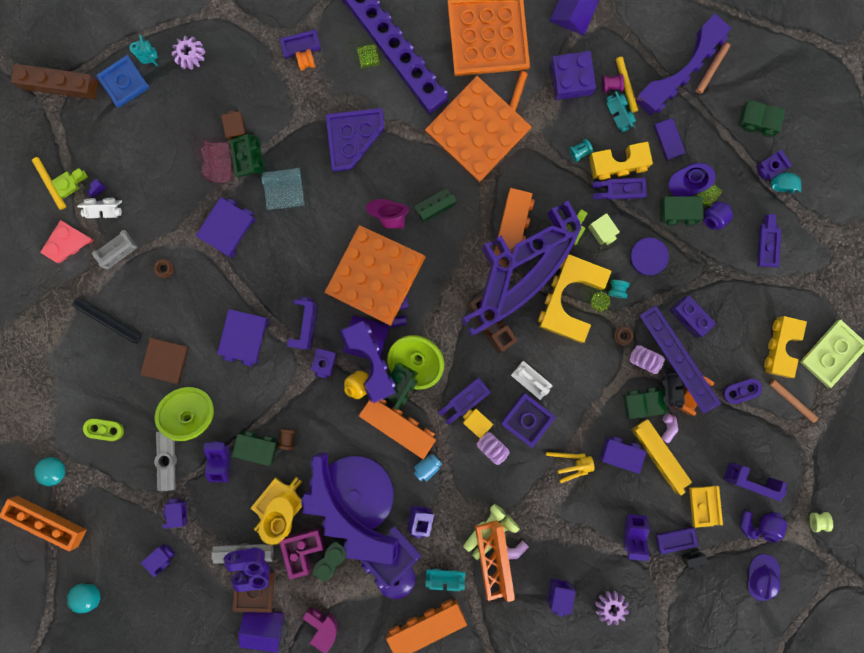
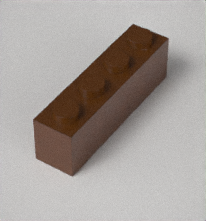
M14 64L11 83L21 90L92 100L96 99L98 81L90 74Z

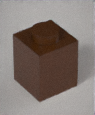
M230 110L226 114L221 115L225 137L228 141L247 134L244 116L240 111Z

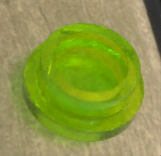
M604 292L595 293L591 298V305L597 311H604L610 305V298Z

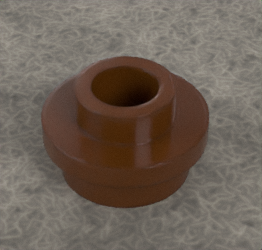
M160 259L154 265V272L160 278H168L174 271L173 264L167 259ZM166 265L167 271L162 272V267Z
M626 326L617 328L614 333V339L619 345L630 344L634 337L632 330ZM622 332L626 334V339L624 340L620 337Z

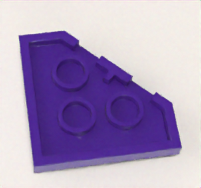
M382 108L326 114L332 171L352 170L385 129Z

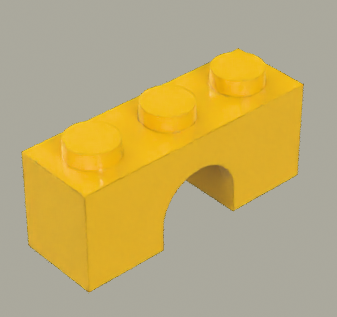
M648 142L629 145L625 150L627 157L625 162L614 160L611 149L592 153L589 156L593 179L599 178V181L610 179L612 175L623 177L629 175V172L636 171V173L648 171L647 168L653 164Z
M786 316L777 317L772 326L774 331L773 337L768 344L770 349L769 355L764 362L765 373L785 378H795L799 359L790 357L786 353L785 347L789 340H803L807 321Z

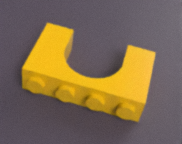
M568 254L559 267L561 269L559 275H555L551 286L554 288L551 294H547L544 302L547 306L545 311H541L538 322H540V328L576 342L584 343L591 324L575 319L563 310L561 305L562 291L568 284L575 282L603 290L606 287L611 270Z

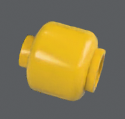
M356 371L347 377L344 382L345 393L354 399H361L367 393L363 384L369 374L363 371Z

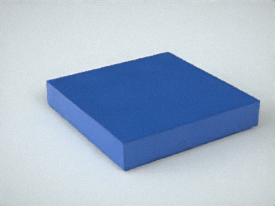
M128 55L96 75L118 108L150 88Z

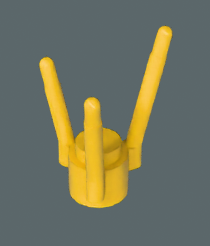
M546 452V456L579 459L576 460V466L558 470L559 474L578 471L575 474L560 479V483L582 475H588V472L594 471L593 459L591 456L586 457L585 453Z

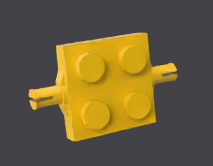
M277 477L272 481L251 507L258 514L261 521L269 502L277 497H283L290 501L294 512L293 517L302 507V498L295 491L302 483L301 480L298 481V477H295L290 485L284 484ZM261 521L254 527L255 531L258 530Z

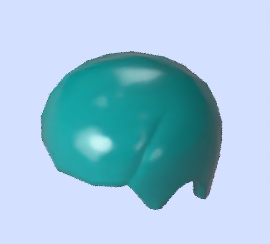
M783 172L771 180V188L780 192L789 191L794 193L797 190L798 193H801V178L795 173Z
M47 457L36 464L34 477L38 483L44 486H54L64 478L66 467L60 459Z
M81 583L75 585L70 589L67 596L69 609L79 614L92 611L100 602V591L94 584Z

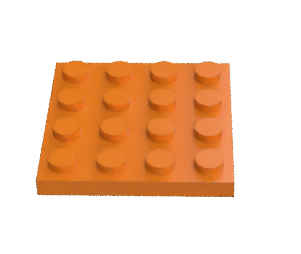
M448 0L454 76L529 70L530 62L523 0Z
M476 76L425 129V132L480 183L532 127L485 82Z
M359 225L324 293L391 326L426 257Z

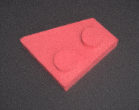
M60 220L40 253L57 263H61L69 255L80 251V248L93 243L94 240Z

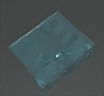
M300 168L262 173L261 180L262 184H264L267 210L305 206Z

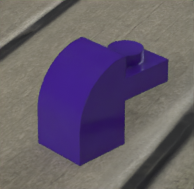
M218 441L205 443L203 450L207 457L205 475L208 482H228L230 471L229 446H225V443Z
M627 514L623 543L628 559L649 560L650 554L647 538L650 529L647 516Z

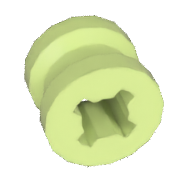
M829 512L810 514L809 522L813 532H820L821 530L826 532L832 531L833 520Z

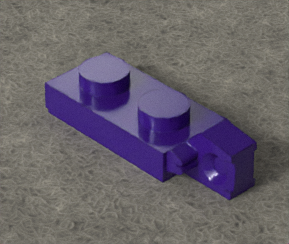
M776 214L765 215L764 224L760 226L757 267H779L781 229H779V225H776Z

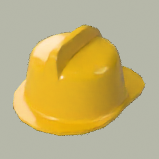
M274 498L266 508L259 526V535L266 544H278L291 531L294 512L290 501L286 498Z

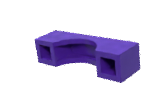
M360 321L340 330L339 332L346 348L357 349L363 352L370 362V374L363 384L370 402L375 403L395 394L393 389L395 388L394 381L391 377L388 378L386 370H388L387 365L383 359L380 360L378 352L380 350L375 341L372 342L370 337L372 332L367 323L364 324V321Z

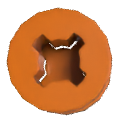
M307 49L302 53L300 51L296 52L300 71L305 70L307 67L315 68L311 49Z

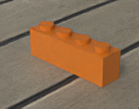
M510 188L498 234V237H503L510 252L516 244L526 239V236H523L524 228L528 229L530 218L527 215L529 210L532 211L535 201L531 199L533 193ZM496 244L494 254L499 256L501 253ZM499 259V265L506 268L507 262L504 259Z
M382 399L375 403L369 400L359 417L424 459L436 441V438L433 437L435 433L427 428L423 430L418 427L419 423L413 418L409 417L406 419L403 417V412L399 409H394L395 406L391 409L385 405L387 403L386 400Z
M20 496L7 499L0 513V518L67 551H71L79 546L87 530Z
M447 600L441 604V607L435 610L431 608L425 611L423 616L419 618L412 617L406 621L405 625L401 627L397 625L389 629L386 640L392 652L413 653L467 626L466 618L457 600Z

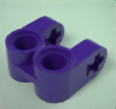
M253 547L232 551L225 555L224 564L228 571L244 570L234 574L231 579L235 591L262 590L268 586L270 566L265 562L264 550Z

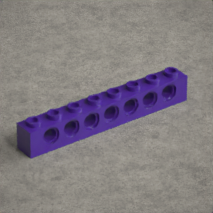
M342 0L428 115L447 103L448 93L442 85L439 86L437 84L434 73L425 68V62L420 55L416 56L413 52L412 44L408 40H404L402 31L397 25L394 26L391 23L390 15L386 10L382 11L378 0H365L363 3L356 2L357 0ZM370 13H375L376 17L369 18L368 15ZM387 28L388 31L385 33H380L379 29ZM396 42L399 46L392 48L390 44ZM404 57L410 58V62L403 63L401 59ZM415 72H419L422 74V76L420 78H414L412 74ZM425 87H431L433 91L431 93H425L423 89Z

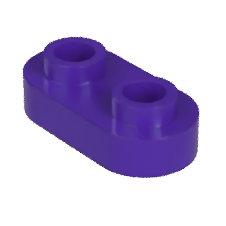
M746 379L728 385L723 390V399L727 403L738 404L756 398L762 392V385L756 379ZM749 385L752 386V391L750 392L747 389ZM730 391L734 392V397L732 398L729 395Z

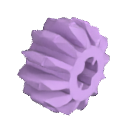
M185 35L183 41L177 39L179 44L172 45L175 51L171 52L176 64H180L183 69L188 66L190 70H193V65L200 67L198 61H204L202 55L205 54L202 43L200 41L196 42L195 37L188 39Z
M636 346L629 360L631 363L653 374H657L662 368L665 359L663 356L647 348Z
M490 432L483 435L477 442V447L497 465L502 461L504 462L510 454L509 450Z
M606 591V597L604 598L602 595H599L601 602L595 603L599 607L596 613L600 615L599 619L602 622L606 620V623L611 625L614 621L615 625H618V619L625 621L623 614H629V611L625 609L629 604L627 601H624L625 597L623 595L618 596L616 591L612 595L609 591Z

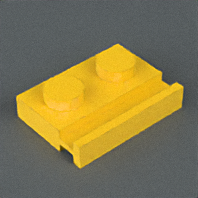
M719 486L689 488L693 527L723 525Z

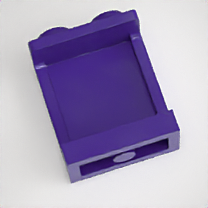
M220 197L196 236L233 258L236 254L235 248L251 223H255L256 219L252 217L254 213L248 209L243 208L241 210L236 207L238 203L232 199L227 198L225 200Z
M300 297L299 300H294V304L305 307L300 340L288 339L287 347L312 350L318 305L311 298Z
M228 309L218 355H222V359L234 362V358L242 360L241 364L253 366V363H259L258 355L265 326H268L269 319Z
M729 462L723 480L780 502L787 493L786 482L769 477L766 486L763 487L746 480L750 468Z
M395 526L387 535L398 539V553L394 563L385 564L361 560L363 563L361 567L368 574L372 573L376 577L374 581L381 589L385 587L389 590L423 557Z

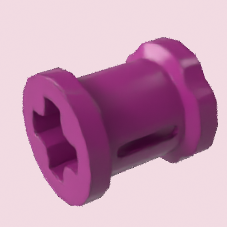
M623 74L612 77L603 75L602 90L604 93L608 90H624Z

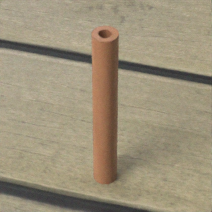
M724 42L695 90L698 94H702L730 48L729 43Z
M775 379L770 382L769 385L812 423L818 420V417Z

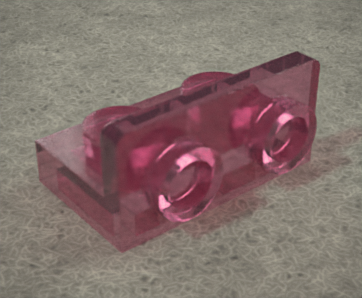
M204 141V146L201 147V156L204 158V165H202L203 177L208 182L232 181L230 143H209V141Z

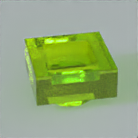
M375 44L357 48L361 69L380 65Z
M713 184L710 188L695 194V196L703 197V203L709 207L723 191Z

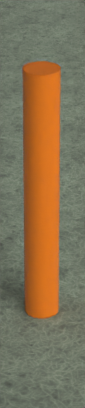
M524 71L520 72L510 103V107L515 112L528 75Z

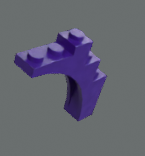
M319 452L311 460L313 477L310 479V488L312 489L302 497L303 513L326 516L323 520L325 536L346 538L344 550L347 551L346 558L393 564L397 559L398 539L369 529L345 508L331 482L328 469V453Z

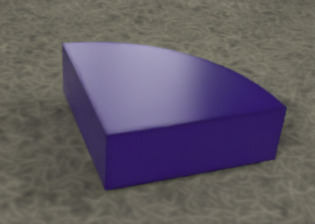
M95 179L90 184V190L87 189V194L90 198H95L107 187L104 183Z

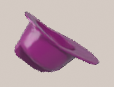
M377 199L366 205V211L368 214L377 217L385 228L403 229L405 215L409 212V207L391 200Z

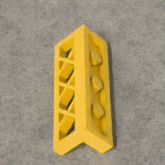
M648 419L643 420L633 427L631 431L644 450L647 451V454L674 493L680 496L685 493L684 488L692 483L650 421Z

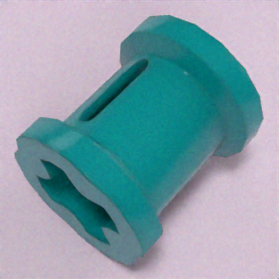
M584 139L582 143L574 147H569L570 155L576 163L579 162L580 158L594 153L588 139Z

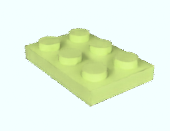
M837 320L803 357L800 363L824 385L832 388L864 352V340L842 320Z

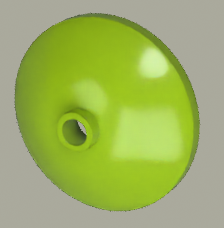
M417 335L405 336L398 339L389 350L387 362L391 373L397 362L418 372L415 378L418 382L414 389L419 390L432 387L440 380L444 371V358L440 349L429 339Z
M194 387L179 388L170 392L161 400L155 412V424L160 433L170 440H190L199 436L208 428L214 415V406L210 397L204 391Z

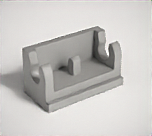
M122 230L117 237L99 250H94L92 255L101 268L109 269L137 249L138 246L126 230Z

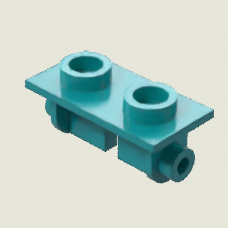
M140 34V40L131 43L130 51L141 63L153 62L155 66H158L156 49L151 47L149 40H145Z
M616 91L617 96L611 95L607 97L606 104L612 115L619 112L620 115L614 117L618 129L623 133L629 130V125L635 128L634 122L636 118L632 111L628 112L626 108L628 102L624 94L620 95Z
M427 569L425 587L429 588V590H443V584H447V591L460 592L465 589V572Z

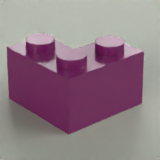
M321 527L288 535L280 542L289 580L308 575L311 571L308 554L321 551L325 547Z

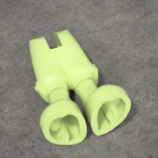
M497 504L491 506V514L488 520L480 523L484 524L497 520L501 521L500 524L504 526V532L511 531L516 533L520 530L517 523L508 514L506 515L504 510ZM490 528L481 530L483 539L487 540L490 536ZM476 531L472 533L463 546L468 552L478 544ZM488 546L484 553L486 554L493 547ZM478 547L472 553L476 560L480 559Z

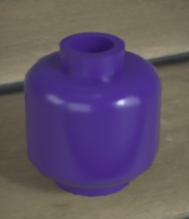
M714 202L703 214L704 223L713 230L723 229L733 218L731 207L727 203Z
M770 512V514H765L761 517L758 530L763 539L777 543L778 540H782L785 537L787 522L782 518L781 514Z

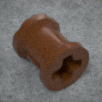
M279 428L280 441L277 448L294 450L293 438L296 430Z

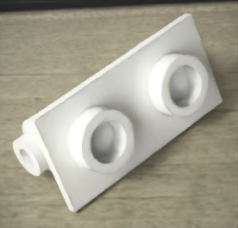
M95 198L84 199V202L79 204L78 207H83L81 209V216L85 218H100V211L103 213V218H117L122 213L121 208H118L122 200L115 201V198H105L103 201H96Z
M524 361L511 375L539 400L546 396L550 391L549 389L553 386Z

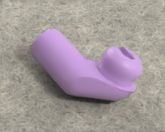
M667 413L663 416L667 430L661 439L670 443L679 429L677 418L673 414Z
M522 540L515 548L509 549L507 547L509 560L518 559L529 546Z

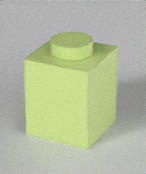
M607 213L588 226L600 245L605 242L609 245L617 239L615 235L620 232Z

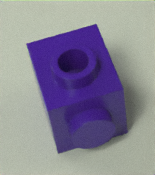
M317 348L311 371L315 372V376L326 378L327 375L332 376L338 353Z

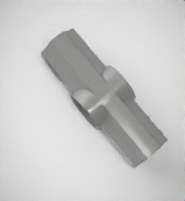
M159 431L156 432L157 456L154 461L157 467V491L175 490V465L177 463L175 441L166 438ZM164 456L169 458L168 466L162 461Z
M248 543L240 545H215L212 550L213 564L224 563V557L229 552L253 547L264 550L265 562H272L274 555L273 545Z

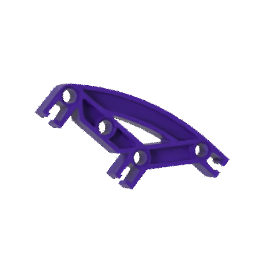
M569 201L564 202L560 207L557 206L547 213L554 226H550L516 244L511 249V252L502 236L496 238L492 243L490 241L484 244L481 248L491 267L479 309L461 319L464 326L468 325L469 319L477 317L481 323V326L475 330L473 327L469 328L470 331L467 333L470 337L521 307L548 282L563 263L581 230V223ZM557 210L563 211L566 217L565 221L562 220ZM566 224L572 226L573 232H569L566 229ZM534 241L539 243L540 250H536L533 247ZM492 244H497L501 253L499 256H496L490 248ZM540 256L530 271L508 291L513 269ZM499 259H504L507 262L506 268L499 265ZM485 311H489L492 314L491 321L484 318Z

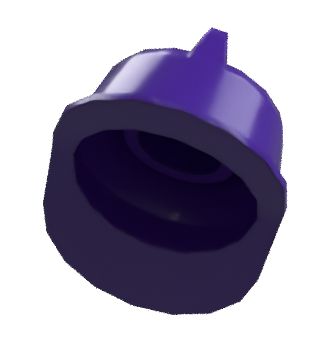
M692 163L673 174L669 181V189L676 197L693 196L707 190L714 184L716 178L715 171L707 164Z
M760 554L751 561L748 590L750 595L756 600H770L780 590V568L777 560L772 556Z

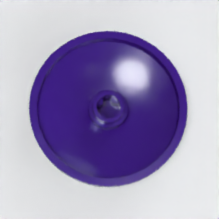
M347 456L335 461L328 467L333 487L345 508L369 529L373 530L379 526L388 516L394 499L393 484L387 471L378 462L364 456Z

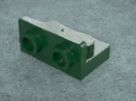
M245 134L229 140L235 177L241 178L254 173H264V161L262 159L259 137Z
M444 189L415 205V210L424 223L455 206L457 200L453 194H450L448 189Z
M397 362L389 376L394 381L395 388L393 389L395 394L386 397V399L396 404L394 407L396 410L400 404L402 406L405 405L409 398L407 395L408 390L413 391L418 382L415 379L418 372L400 362Z

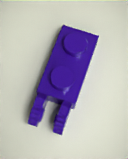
M646 178L609 179L592 183V188L607 187V193H595L592 195L595 200L647 197Z
M477 378L451 399L450 403L438 413L440 416L444 415L452 406L457 412L447 419L446 423L449 425L459 416H463L491 392L480 378Z

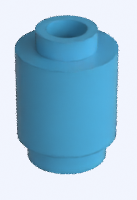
M431 453L414 466L416 470L414 474L420 481L424 479L427 482L440 470L439 467L442 463Z

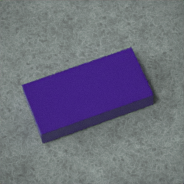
M316 30L279 38L285 59L296 56L298 51L302 53L307 49H311V52L321 50Z
M673 118L654 125L666 161L686 153Z
M694 527L655 534L660 554L698 547Z

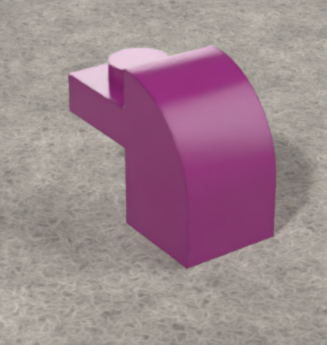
M309 607L303 619L318 629L313 635L310 644L321 652L327 653L333 645L338 632L337 620L331 612L324 618L321 611Z

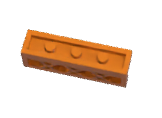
M497 520L476 525L475 531L486 599L490 601L503 597L507 602L515 600L504 526ZM490 528V536L487 540L483 539L481 530ZM488 546L494 549L490 558H487L484 553ZM491 564L497 568L493 576H490L487 572ZM494 582L498 583L500 591L491 593L490 588Z

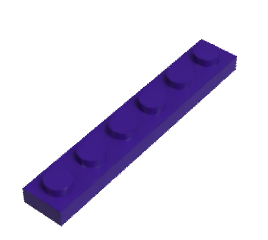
M654 306L641 314L640 318L702 413L705 414L721 405V402L658 307Z

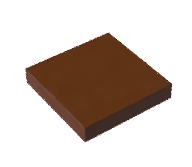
M150 338L140 375L179 384L189 347Z
M269 572L268 586L262 590L244 592L234 590L232 612L272 613L275 572Z

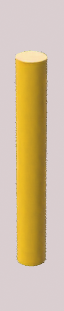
M618 57L615 60L619 73L623 74L624 90L630 111L634 113L638 111V107L623 57Z
M39 157L33 158L32 162L59 210L66 208L67 206L53 186L52 180Z

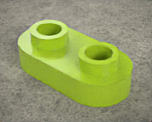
M95 418L85 422L83 432L89 438L116 441L123 436L124 428L119 422ZM94 425H97V431L93 430ZM113 428L117 429L116 434L112 433Z

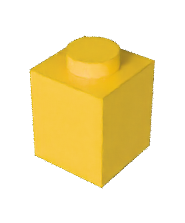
M476 408L473 411L470 409L463 416L465 419L463 424L480 439L493 426Z

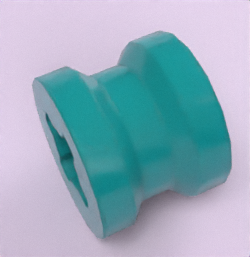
M611 280L610 284L612 287L608 291V295L627 299L628 294L626 291L630 283L621 280Z

